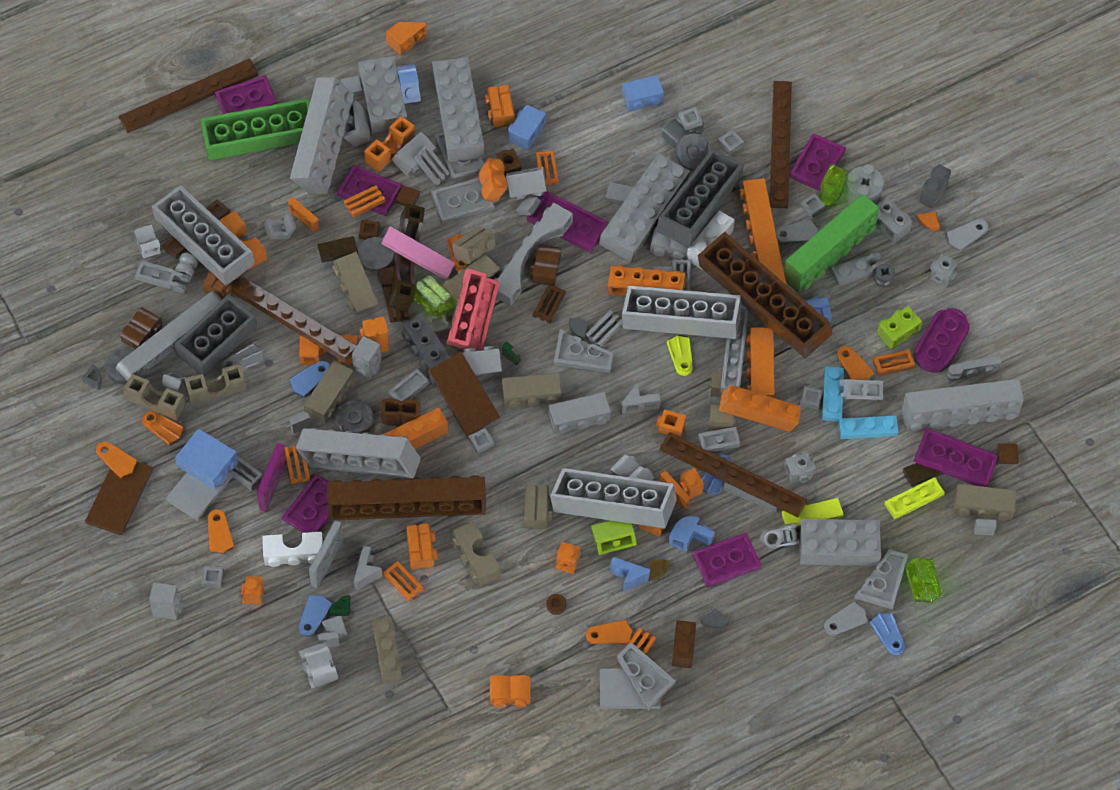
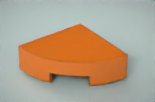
M935 212L917 215L919 224L930 228L932 231H939L940 226Z

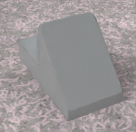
M636 384L622 402V415L660 409L659 393H647L640 396L638 384Z
M363 546L354 579L356 590H360L382 577V568L372 566L374 555H371V547Z

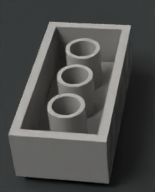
M394 56L358 62L359 76L371 134L389 131V127L400 116L407 119Z
M801 519L799 527L800 565L877 566L881 559L880 520Z

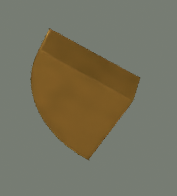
M650 560V581L658 580L667 572L669 560Z

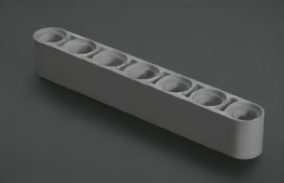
M214 291L208 293L117 364L116 370L127 381L132 374L140 377L174 351L175 343L223 299Z

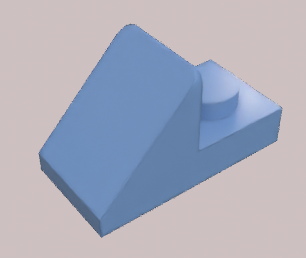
M615 557L612 558L610 572L617 577H626L623 591L649 581L650 569Z

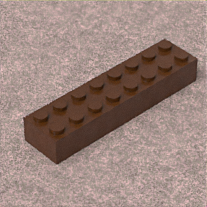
M726 232L722 233L698 254L699 266L730 294L741 295V303L803 358L806 359L832 335V324Z
M472 475L470 477L452 476L450 478L431 477L430 479L414 477L407 480L393 478L391 480H352L351 482L335 480L327 482L329 521L485 515V477Z

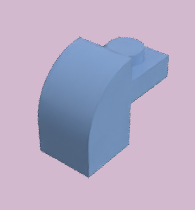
M415 65L396 66L404 104L421 101Z
M687 516L675 524L669 536V545L687 552L694 539L709 546L714 541L715 532L708 526H700L699 517Z

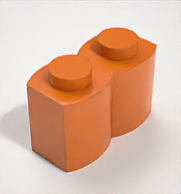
M488 158L479 171V180L483 185L481 188L482 196L487 201L497 202L507 189L508 183L504 175L505 167L501 159Z
M490 676V704L498 708L509 704L521 708L531 704L530 676Z

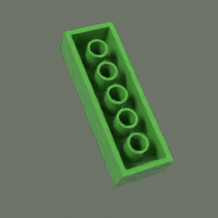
M309 98L200 118L208 160L299 144L310 105Z
M864 194L858 197L785 260L784 275L786 283L798 293L803 289L807 290L816 278L819 279L824 275L827 268L833 267L842 255L846 256L855 244L858 245L862 242L866 234H871L876 229L879 207Z

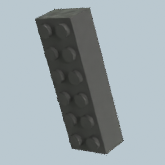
M711 149L659 216L656 232L686 247H690L741 180L744 164Z

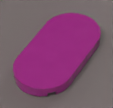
M947 308V310H940L934 315L918 342L914 353L915 361L921 369L931 373H938L950 366L970 327L967 317L963 312L954 308Z

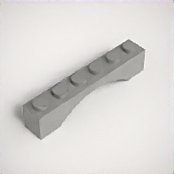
M553 203L550 208H546L541 221L535 223L530 236L527 235L524 238L521 248L515 250L510 263L504 265L501 271L502 274L499 278L496 277L494 279L500 282L496 295L497 299L512 306L521 293V274L527 260L534 250L539 247V244L543 245L554 238L564 235L573 222V213L556 203Z

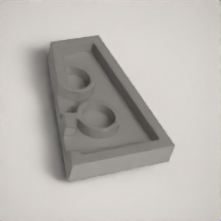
M560 329L554 365L605 373L611 372L612 352L595 344L590 345L582 341L581 338L573 337Z
M889 549L876 566L874 572L856 593L854 599L893 610L908 555Z
M632 643L617 656L620 665L648 711L676 682Z

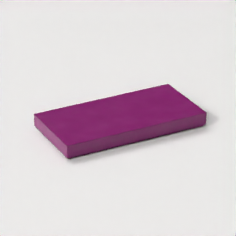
M548 191L544 192L539 199L541 203L533 215L527 216V221L534 225L537 221L540 222L546 208H550L553 203H556L573 213L572 224L560 238L592 253L609 222Z
M926 428L913 462L941 471L946 475L974 486L988 487L999 455Z

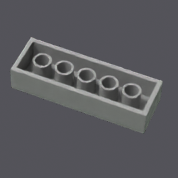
M468 57L432 61L433 80L448 162L484 158V143Z
M336 78L316 79L290 179L309 194L328 193L346 122L349 117L351 103L353 102L354 94Z
M658 153L602 232L599 245L631 263L657 226L659 216L688 180L690 171Z
M181 185L152 206L155 220L225 286L255 264L252 251Z
M628 285L622 312L623 329L736 339L741 314V295Z
M1019 379L905 393L901 413L905 430L913 432L926 428L938 429L942 426L956 427L966 423L972 425L982 421L994 422L998 419L1011 420L1019 416L1024 397Z
M303 428L296 446L297 451L308 466L314 469L414 478L421 459L406 437H391L385 434L371 435L369 433L359 434L351 431L338 432L332 429L327 431L317 428Z
M562 468L550 495L553 512L659 528H666L677 501L675 487L672 483Z

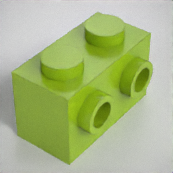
M906 306L904 309H898L889 319H883L878 325L877 335L892 350L921 330L923 321L909 306Z
M610 520L591 526L593 539L599 555L637 545L632 523Z

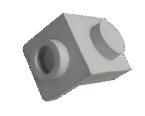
M287 214L283 220H266L264 223L268 239H289L296 228L291 214Z

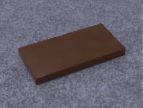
M462 352L455 354L428 370L467 437L500 418Z
M137 462L133 473L119 478L110 469L85 520L86 524L122 536L150 478L153 467Z

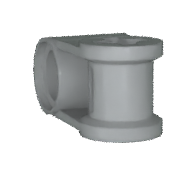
M797 523L785 524L764 530L760 535L761 543L770 548L799 544L800 540L797 539L795 529ZM773 533L775 539L772 543L769 544L767 542V536Z

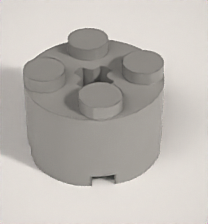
M869 164L853 169L848 174L845 187L847 201L852 204L858 197L864 194L877 205L882 196L884 179L881 173Z
M325 642L298 651L311 689L338 680L332 656Z

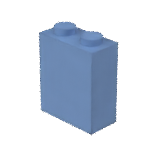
M200 429L194 433L175 457L177 467L214 489L225 481L227 473L233 470L238 463L235 450Z

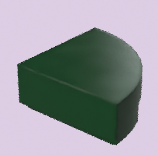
M505 342L502 345V355L515 365H518L521 361L520 355H516L512 351L513 346Z
M342 596L332 604L329 611L330 616H350L351 596Z

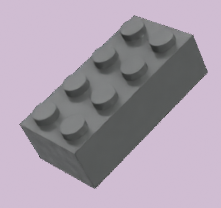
M228 294L175 343L176 353L182 360L205 377L257 328L256 316Z

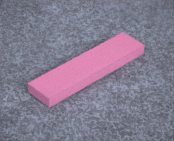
M391 226L381 242L384 246L445 280L448 279L455 265L453 261Z

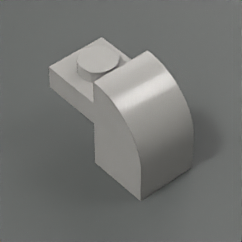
M152 224L132 230L143 259L161 253L160 243L156 239Z

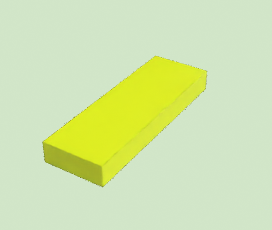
M934 477L885 501L884 505L895 520L944 496L945 492Z
M838 498L806 505L798 518L782 511L784 523H797L795 529L800 527L801 519L836 520L844 516Z

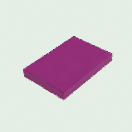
M267 76L214 92L222 114L278 104Z
M813 133L791 170L789 178L822 192L845 153L846 147Z
M353 164L338 189L337 196L346 200L377 185L378 190L381 191L382 196L385 198V203L370 210L387 216L403 185Z
M280 443L275 446L256 492L259 509L267 512L287 463L285 447Z
M316 474L282 516V520L302 533L320 532L329 521L327 482L329 481Z
M747 532L692 551V556L707 588L762 568Z

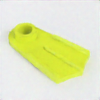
M676 335L674 338L667 340L666 343L676 372L681 376H687L693 371L690 337Z

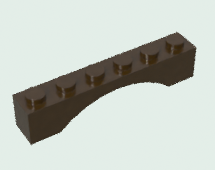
M407 203L400 216L399 231L417 242L419 241L423 225L425 208ZM397 252L389 307L407 312L414 301L415 263Z

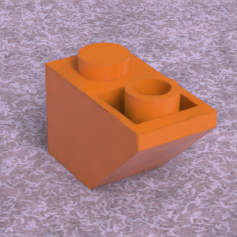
M398 22L386 31V43L402 55L404 52L411 50L417 42L425 39L427 24L424 22Z

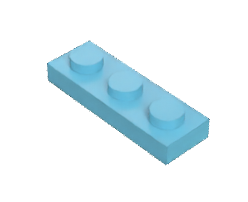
M825 366L822 420L838 422L839 419H842L843 397H841L840 393L843 392V386H840V380H844V368Z
M896 416L842 418L838 421L840 439L898 436L899 433Z

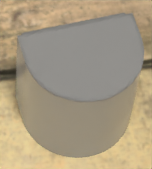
M173 371L168 372L163 376L162 386L181 393L186 386L184 378L187 377Z

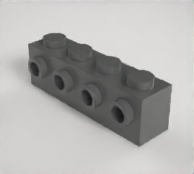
M423 314L403 323L402 336L406 342L409 341L411 344L412 353L415 357H419L421 360L420 365L424 371H428L450 358ZM429 375L431 383L433 384V386H435L436 384L434 383L432 377Z

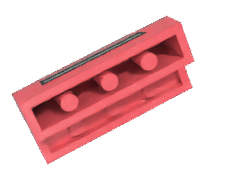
M470 268L465 270L447 345L458 350L476 348V351L483 350L500 284L499 281L487 278L486 273Z

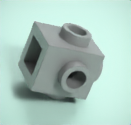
M941 254L939 259H934L930 266V270H932L930 280L947 288L950 281H954L958 274V270H956L958 262L954 261L951 257Z
M798 453L785 460L784 468L790 484L796 482L804 483L812 479L816 467L814 460H810L808 453Z

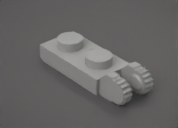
M878 252L831 267V272L838 286L871 276L873 273H876L879 265L885 263L879 262L870 266V263L881 259V255Z
M141 261L135 274L136 280L172 289L180 293H185L186 287L183 284L174 282V280L189 283L191 279L189 276L174 269L146 261Z
M996 356L955 365L952 364L948 368L946 377L949 380L956 381L965 375L967 377H974L978 373L992 374L1000 367V357Z

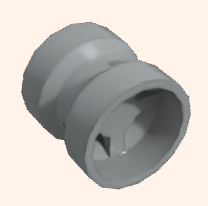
M183 253L180 256V263L177 264L175 271L192 278L194 274L193 269L197 267L199 261L195 256Z

